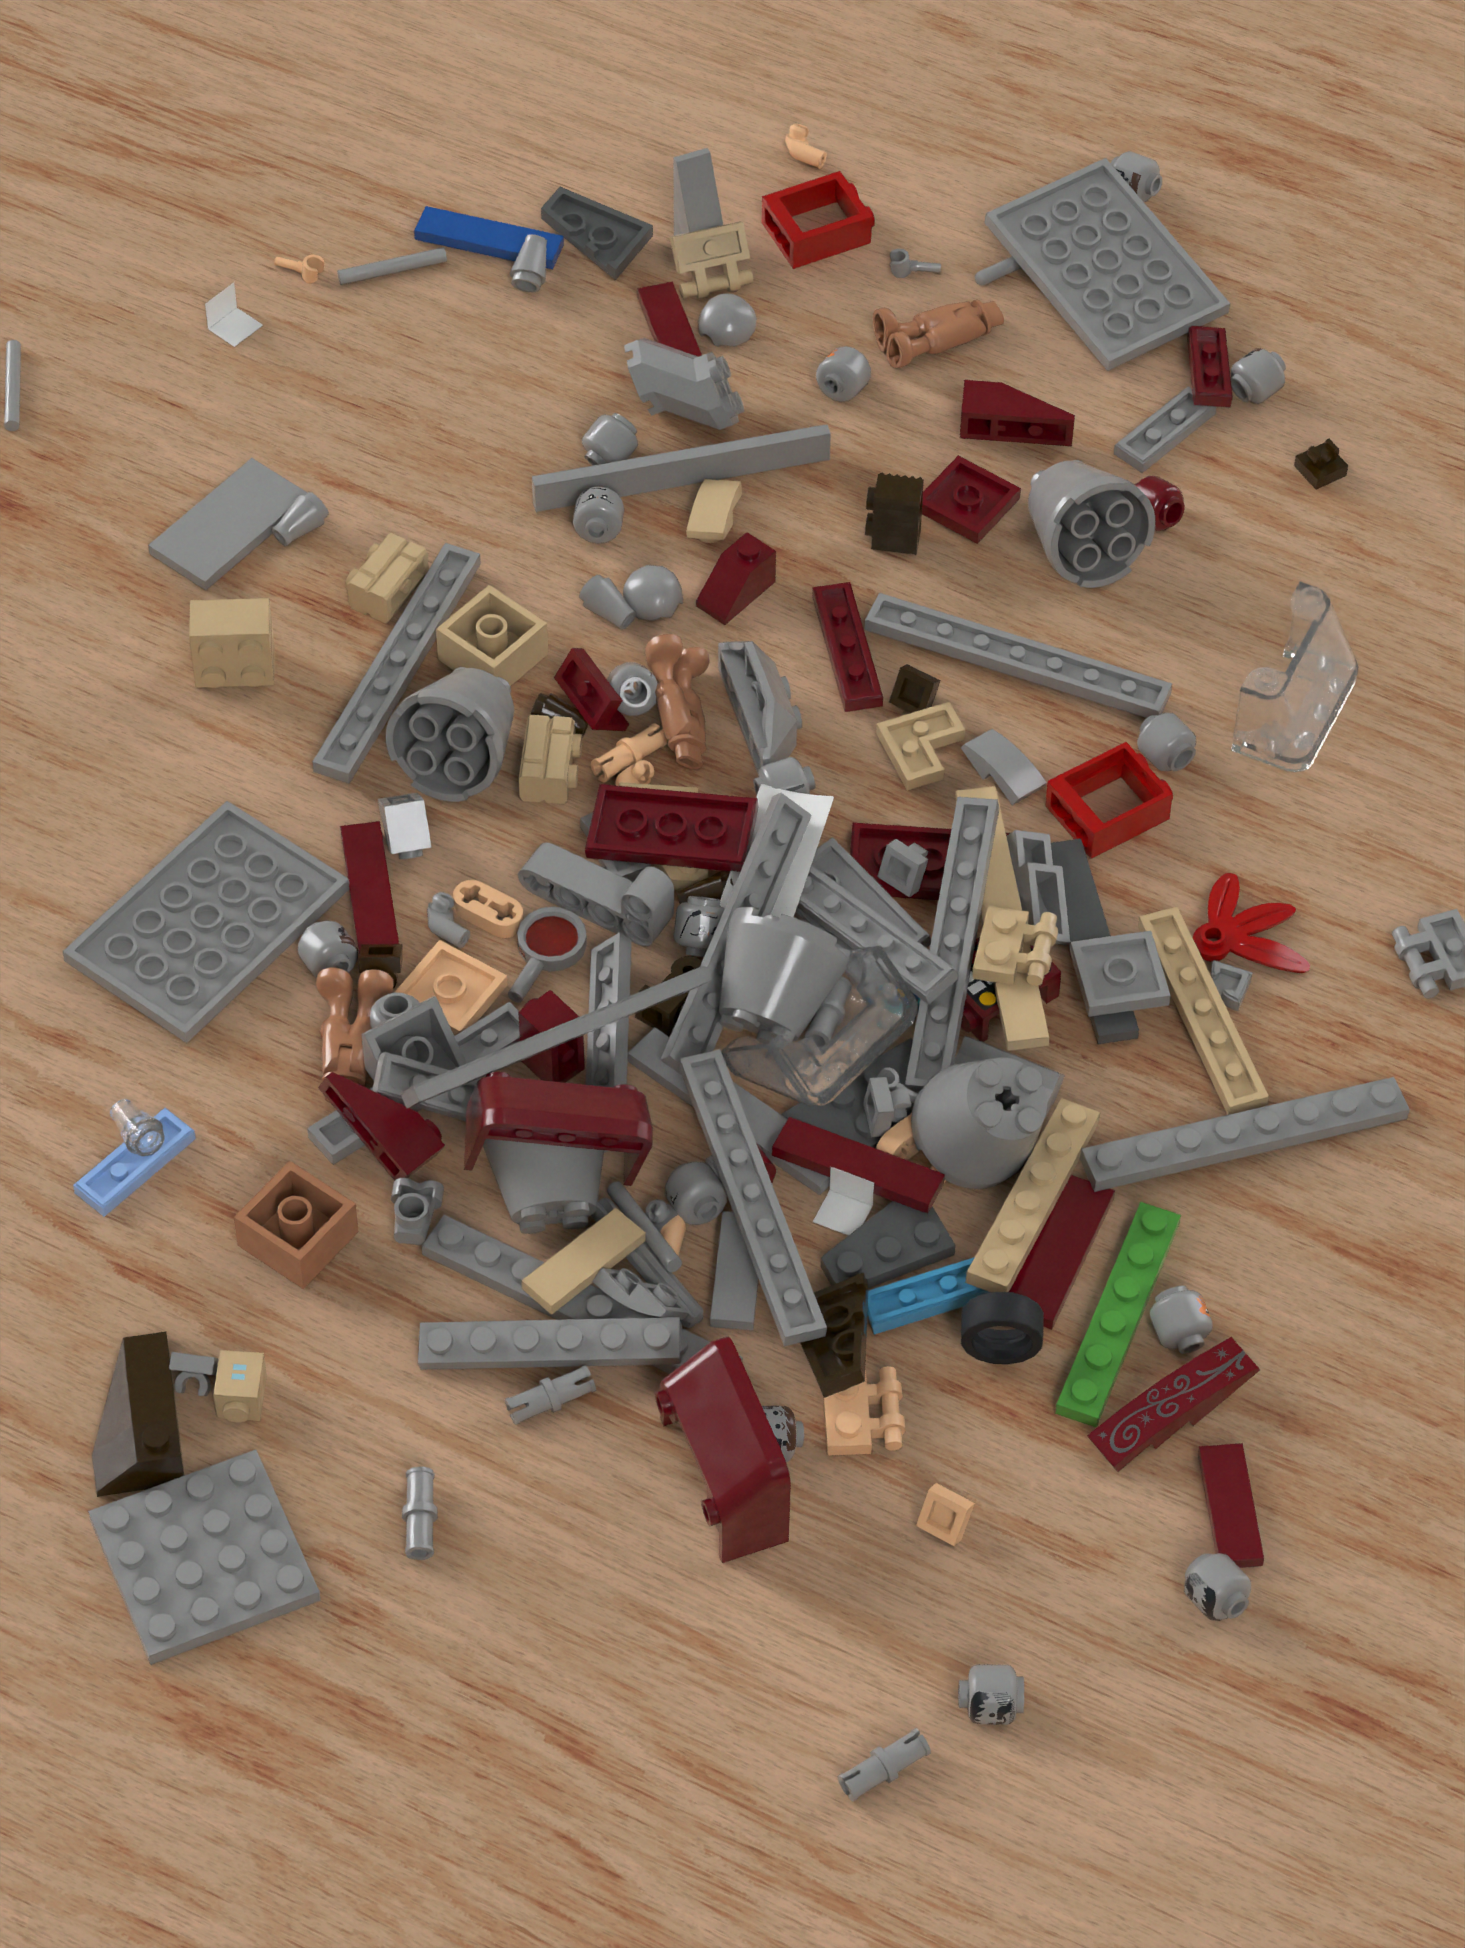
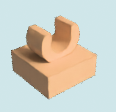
M935 1483L928 1490L916 1526L955 1546L962 1540L975 1503Z

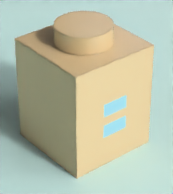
M220 1350L213 1393L217 1418L237 1423L247 1420H261L267 1380L264 1353Z

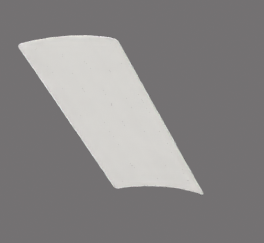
M761 784L756 797L758 798L759 808L751 846L773 796L783 793L812 815L770 914L779 918L781 914L794 917L834 797L797 793ZM730 871L721 897V907H726L740 872Z

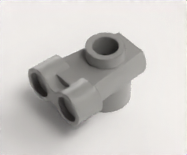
M398 1178L394 1181L391 1201L395 1204L394 1239L396 1242L422 1245L425 1242L434 1209H438L442 1205L444 1186L441 1183L432 1180L417 1183L408 1178Z

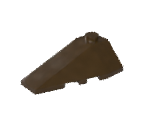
M166 1331L124 1337L122 1339L92 1453L97 1497L147 1490L185 1476L172 1371L169 1369L170 1355Z

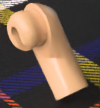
M796 123L792 124L789 134H786L785 137L790 155L798 161L819 169L822 168L827 153L809 146V142L806 139L809 130L806 126Z
M639 760L636 764L629 766L618 774L615 779V785L619 786L620 782L649 784L654 776V767L646 760Z

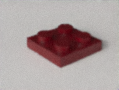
M958 455L923 491L922 515L978 544L1020 499L1021 488Z

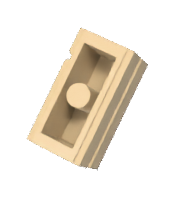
M393 533L388 534L380 544H373L368 551L366 562L360 569L354 568L347 577L345 587L348 591L350 607L365 615L369 613L372 618L383 623L389 622L429 570L428 551H426L425 547L411 541L408 543L406 539Z
M530 715L527 717L519 772V796L522 801L541 802L545 800L546 803L565 804L568 800L569 788H577L578 765H573L572 763L573 758H581L582 734H575V720L572 717L554 716L552 719L549 716Z

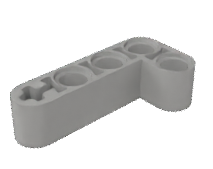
M542 843L518 873L520 883L532 894L561 908L568 909L576 915L615 934L620 932L632 939V942L641 946H650L674 915L673 882L663 871L654 867L644 868L635 881L632 882L557 845Z

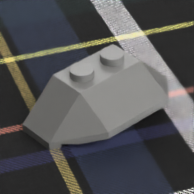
M753 641L718 643V670L757 773H759L763 765L790 756L797 744V729L802 728L801 714L798 706H791L789 701L791 699V692L786 676L780 677L775 662Z

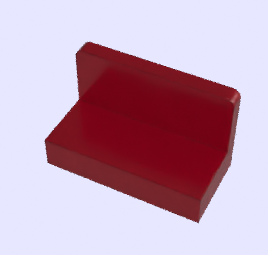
M572 648L554 676V679L592 730L626 731L629 723L622 713L617 710L623 700L583 648Z

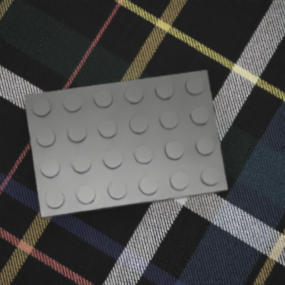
M1106 158L998 207L985 215L984 223L1107 371L1188 333V329L1191 326L1205 325L1229 313L1230 302Z
M226 801L63 950L64 961L188 1043L349 890V879L232 803Z

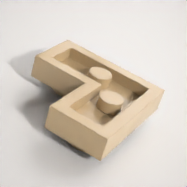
M950 701L877 723L876 734L907 791L944 780V768L933 749L965 739V729Z

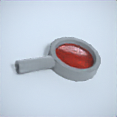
M545 907L529 913L521 921L517 931L518 948L520 955L527 964L509 990L508 997L514 1002H522L542 970L549 972L564 970L575 965L583 957L587 946L585 925L578 915L564 908Z

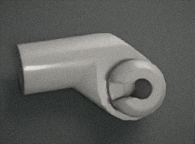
M444 892L436 893L427 908L428 927L435 935L459 949L463 948L470 938V931L454 922L452 910L454 899L452 896Z

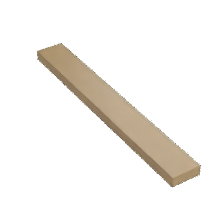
M996 786L956 791V802L957 797L998 799ZM1000 805L980 915L982 928L988 905L1022 910ZM1023 944L1021 953L1028 954L1031 952L1030 945ZM1016 973L1014 985L993 982L1007 1051L1049 1046V1033L1039 986L1029 984L1026 980L1027 974Z

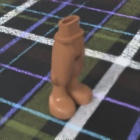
M978 299L973 300L971 303L969 301L952 303L915 315L911 322L905 323L897 322L895 314L885 307L876 309L873 313V329L876 341L881 352L887 351V361L894 368L907 366L913 358L924 353L939 354L948 349L966 344L980 336L989 334L992 327L1004 324V316L995 301L982 303Z
M659 635L647 643L645 646L647 665L658 682L655 691L656 703L664 735L669 740L667 742L669 748L675 752L677 763L696 770L703 766L702 754L707 748L705 718L701 700L695 691L691 689L692 678L701 675L707 670L710 663L709 654L706 649L701 647H691L683 650L682 639L678 635Z
M340 968L322 969L317 975L316 988L330 1007V1016L323 1021L319 1030L322 1038V1082L326 1076L334 1072L366 1087L368 1073L365 1070L361 1034L371 1029L370 1012L374 1003L384 995L393 993V978L386 972L374 969L366 970L360 974L357 986V1018L350 1025L348 1015L354 992L353 979L348 972Z

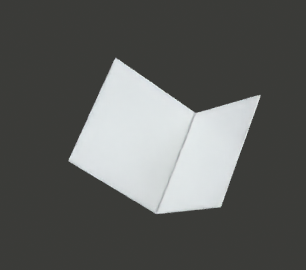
M234 283L205 303L208 330L234 347L263 326L237 308Z
M831 1167L830 1190L813 1222L849 1236L863 1225L873 1206L874 1182Z

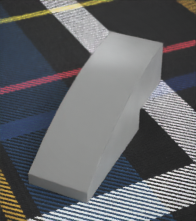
M1014 830L1006 837L1022 911L1029 912V925L1039 923L1041 914L1044 912L1055 914L1057 916L1056 927L1058 928L1055 944L1067 945L1070 943L1063 868L1062 866L1053 865L1050 834Z

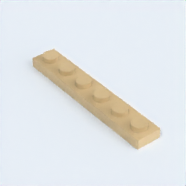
M1178 907L1139 916L1140 932H1152L1170 995L1227 1115L1267 1106L1269 1095Z
M1061 1098L967 1271L965 1283L991 1293L1009 1292L1080 1159L1081 1149L1086 1148L1099 1124L1100 1112Z

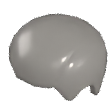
M732 293L719 294L711 298L701 311L698 320L699 334L701 337L705 334L708 335L715 346L726 345L735 347L743 344L755 332L757 320L755 311L743 298Z
M646 565L635 570L629 576L623 588L624 599L637 613L636 617L641 620L653 621L661 617L670 618L673 616L678 604H683L681 585L676 575L664 566Z

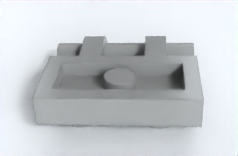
M1457 909L1419 919L1417 928L1419 933L1410 935L1405 926L1397 927L1392 931V936L1396 942L1394 946L1399 959L1406 961L1410 969L1409 978L1413 986L1420 989L1426 999L1433 998L1439 993L1435 980L1444 978L1450 991L1465 987V923ZM1429 950L1434 961L1425 963L1420 953Z

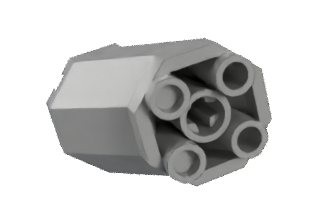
M646 338L624 345L625 353L633 351L634 358L627 360V365L637 393L643 403L650 400L654 406L647 409L651 416L668 411L719 430L739 422L738 414L744 412V406L737 391L732 392L727 379L731 377V372L724 356L716 358L713 352L697 357Z

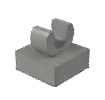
M895 839L886 846L878 877L908 897H911L919 891L928 859L925 858L928 855V851L916 843L908 847Z
M887 1077L870 1078L863 1105L871 1137H882L890 1129L892 1122H900L907 1117L906 1108L911 1107L908 1090L899 1089L890 1092Z
M171 1352L169 1369L183 1371L175 1380V1391L177 1393H185L186 1382L188 1379L195 1377L200 1384L198 1395L207 1396L211 1389V1383L206 1374L216 1376L219 1358Z

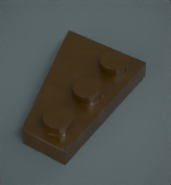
M864 1272L814 1292L827 1326L826 1336L801 1342L800 1344L824 1398L865 1382L869 1284Z

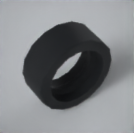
M1013 1292L981 1294L969 1300L962 1308L961 1345L967 1354L987 1363L1008 1365L1024 1362L1034 1357L1042 1349L1044 1312L1037 1302L1027 1296ZM1002 1326V1327H1012V1328H1015V1329H1011V1330H994V1329H991V1327Z

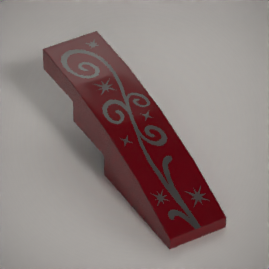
M1230 1337L1155 1383L1087 1436L1114 1469L1119 1472L1150 1445L1157 1449L1186 1423L1190 1422L1192 1426L1196 1425L1258 1373L1260 1369L1237 1342Z

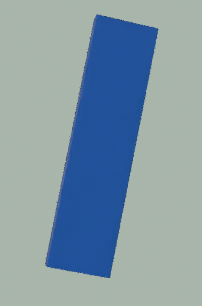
M428 206L425 207L414 230L415 240L516 261L527 235H539L547 240L546 268L552 270L564 246V236Z

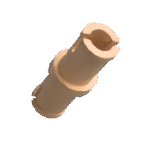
M652 723L648 728L635 736L620 739L616 743L615 748L591 761V769L594 775L597 776L603 772L604 774L599 776L598 780L603 783L607 782L616 774L636 764L637 761L666 746L668 740L665 738L663 729L655 734L654 732L660 726Z

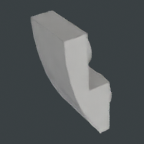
M993 729L965 743L961 747L981 778L984 780L992 776L1011 805L1041 790L1047 784L1030 760L1014 744Z
M601 1268L592 1281L611 1298L637 1312L659 1317H680V1319H685L689 1314L678 1302L680 1299L678 1293L664 1283H658V1285L642 1283L636 1274L625 1268L621 1270Z

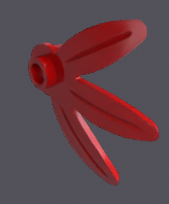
M1233 873L1222 875L1213 885L1209 895L1208 923L1198 927L1193 934V940L1202 959L1213 962V960L1220 961L1229 952H1232L1247 960L1278 970L1294 973L1309 971V962L1291 948L1270 939L1250 936L1285 922L1294 915L1296 908L1287 903H1266L1248 908L1232 917L1239 898V879ZM1208 939H1218V940H1217V941H1210V940H1208Z

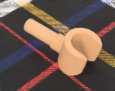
M315 254L306 256L303 262L278 256L274 261L276 266L301 273L302 279L310 284L317 281L318 273H322L324 270L323 258Z

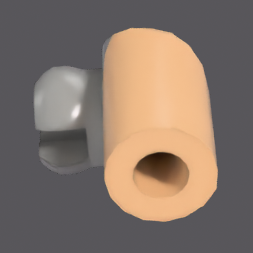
M653 1200L647 1205L645 1214L679 1256L686 1231L685 1221L672 1206L666 1204L663 1200Z

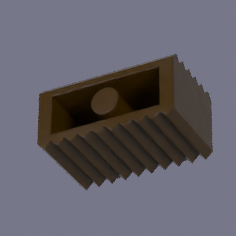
M883 472L878 474L876 487L869 486L866 509L873 510V513H867L865 535L872 536L871 549L917 555L921 534L924 479L921 477L916 479L914 476L908 478L906 475L900 477L898 474L893 476L890 473L885 475Z

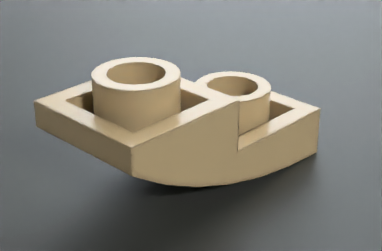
M704 479L691 510L686 530L687 538H696L705 543H714L725 539L733 526V509L742 496L741 481Z

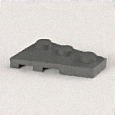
M559 187L541 208V219L560 235L564 236L567 241L614 280L620 276L653 237V225L563 187Z
M892 1201L821 1257V1269L830 1285L864 1272L869 1284L868 1288H871L955 1255L956 1245L933 1206L927 1214Z

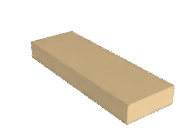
M614 1208L522 1280V1290L552 1315L592 1284L593 1279L601 1268L611 1269L646 1241V1232L620 1210Z

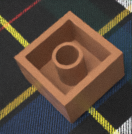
M290 1160L234 1216L237 1245L302 1289L359 1232L356 1203Z

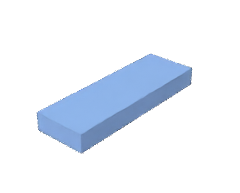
M164 1108L73 1185L74 1193L105 1217L196 1139L195 1131Z

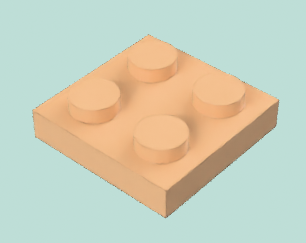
M439 940L395 992L413 996L420 1003L436 996L455 1036L482 1017L508 986L507 975Z

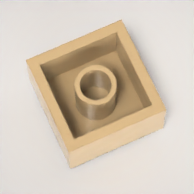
M491 585L485 587L436 628L437 653L440 662L452 670L465 667L486 671L495 677L505 679L510 686L548 655L547 623Z
M269 598L190 600L189 639L196 688L274 685L275 647Z

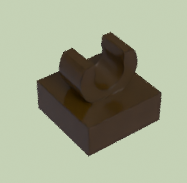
M1330 438L1316 447L1311 446L1307 451L1295 456L1294 467L1316 490L1347 476L1348 464L1339 456V448Z
M906 664L900 667L889 703L910 713L932 707L941 680Z
M361 944L359 973L372 969L386 972L393 978L394 989L398 978L397 973H401L403 944Z

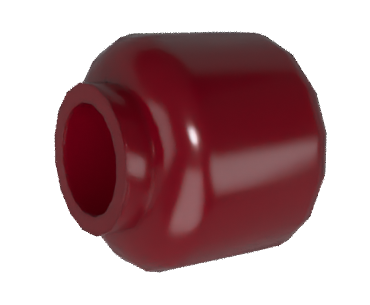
M1150 475L1134 484L1148 497L1153 506L1155 531H1164L1175 526L1181 520L1185 505L1182 491L1177 486L1158 476Z

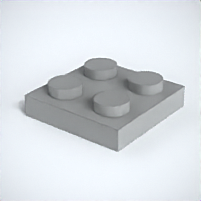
M1151 931L1071 942L1070 954L1088 1017L1169 1005L1170 992Z

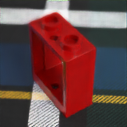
M841 171L762 196V224L793 269L871 243L872 227L875 226L874 214L869 206H864L858 196L855 185L848 183ZM836 202L847 216L845 219L806 232H802L792 218L793 216Z
M1124 742L1048 780L1045 806L1073 839L1081 838L1085 853L1092 859L1169 820L1173 793L1169 784L1163 779L1160 780L1149 768L1146 758L1142 754L1136 753L1127 742ZM1122 778L1141 799L1143 804L1103 823L1081 797Z

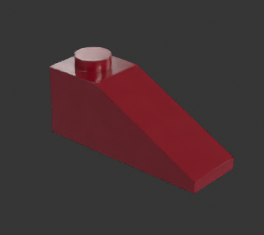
M964 380L960 438L1072 447L1075 415L1002 382Z
M331 1072L318 1087L394 1181L398 1178H409L436 1157L445 1146L441 1141L442 1134L431 1120H424L418 1112L406 1108V1106L339 1074Z

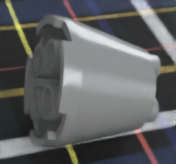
M1080 460L1059 462L1046 470L1037 472L1032 477L1030 483L1031 491L1028 498L1029 513L1049 563L1063 578L1077 583L1080 587L1096 588L1114 583L1132 571L1129 566L1137 559L1145 545H1151L1155 532L1153 506L1148 497L1136 485L1126 479L1084 464Z
M459 667L451 674L411 694L401 702L388 721L386 745L391 761L397 760L402 770L413 780L411 786L435 799L460 802L466 801L469 796L476 795L491 785L501 769L514 717V704L510 695L511 687L509 683L501 677H495L480 669Z
M740 907L734 910L728 926L719 1006L721 1014L719 1023L728 1029L741 1032L744 1028L756 1033V1040L760 1043L779 1048L781 1042L792 1043L800 1037L845 972L851 957V951L844 948L842 951L835 947L838 938L797 918L781 914L780 918L772 915L760 917L757 916L759 911L754 907Z
M1003 1057L955 1064L941 1070L920 1090L913 1105L911 1127L918 1151L922 1150L930 1163L938 1171L945 1174L946 1181L960 1187L986 1189L997 1186L1011 1178L1026 1164L1046 1115L1047 1095L1042 1084L1041 1073L1035 1067L1027 1066L1015 1059Z
M493 1139L485 1140L483 1145L484 1151L511 1220L520 1225L521 1233H539L546 1229L545 1225L562 1223L564 1229H579L588 1225L587 1217L595 1213L597 1209L604 1150Z

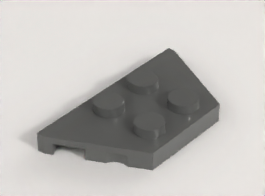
M910 1038L823 1091L810 1096L783 1112L782 1116L787 1119L792 1117L876 1149L881 1137H871L863 1105L870 1078H877L882 1069L890 1067L898 1073L899 1083L905 1085L913 1039ZM912 1102L911 1107L906 1108L907 1116L912 1113L914 1105ZM892 1122L890 1128L896 1125L898 1122Z

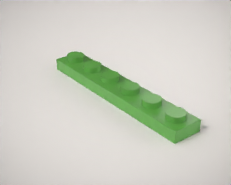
M1140 1202L1060 1394L1055 1414L1097 1428L1180 1225V1214Z

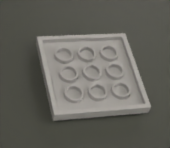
M256 1449L88 1511L90 1522L150 1665L321 1601L320 1591Z

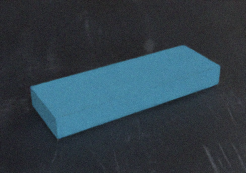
M975 1257L868 1290L867 1317L874 1335L964 1307L969 1300L981 1294L991 1293L965 1283L967 1271Z

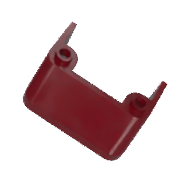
M490 1072L486 1074L485 1078L477 1081L467 1105L464 1170H473L485 1140L493 1139L624 1152L623 1185L632 1186L653 1145V1127L646 1096L639 1092L635 1086L628 1084L603 1087L513 1078L505 1072Z
M726 1336L711 1341L660 1381V1391L655 1392V1400L663 1427L673 1423H680L707 1485V1499L701 1501V1506L707 1524L709 1526L716 1525L719 1532V1558L722 1563L789 1542L791 1480L784 1455L732 1339Z

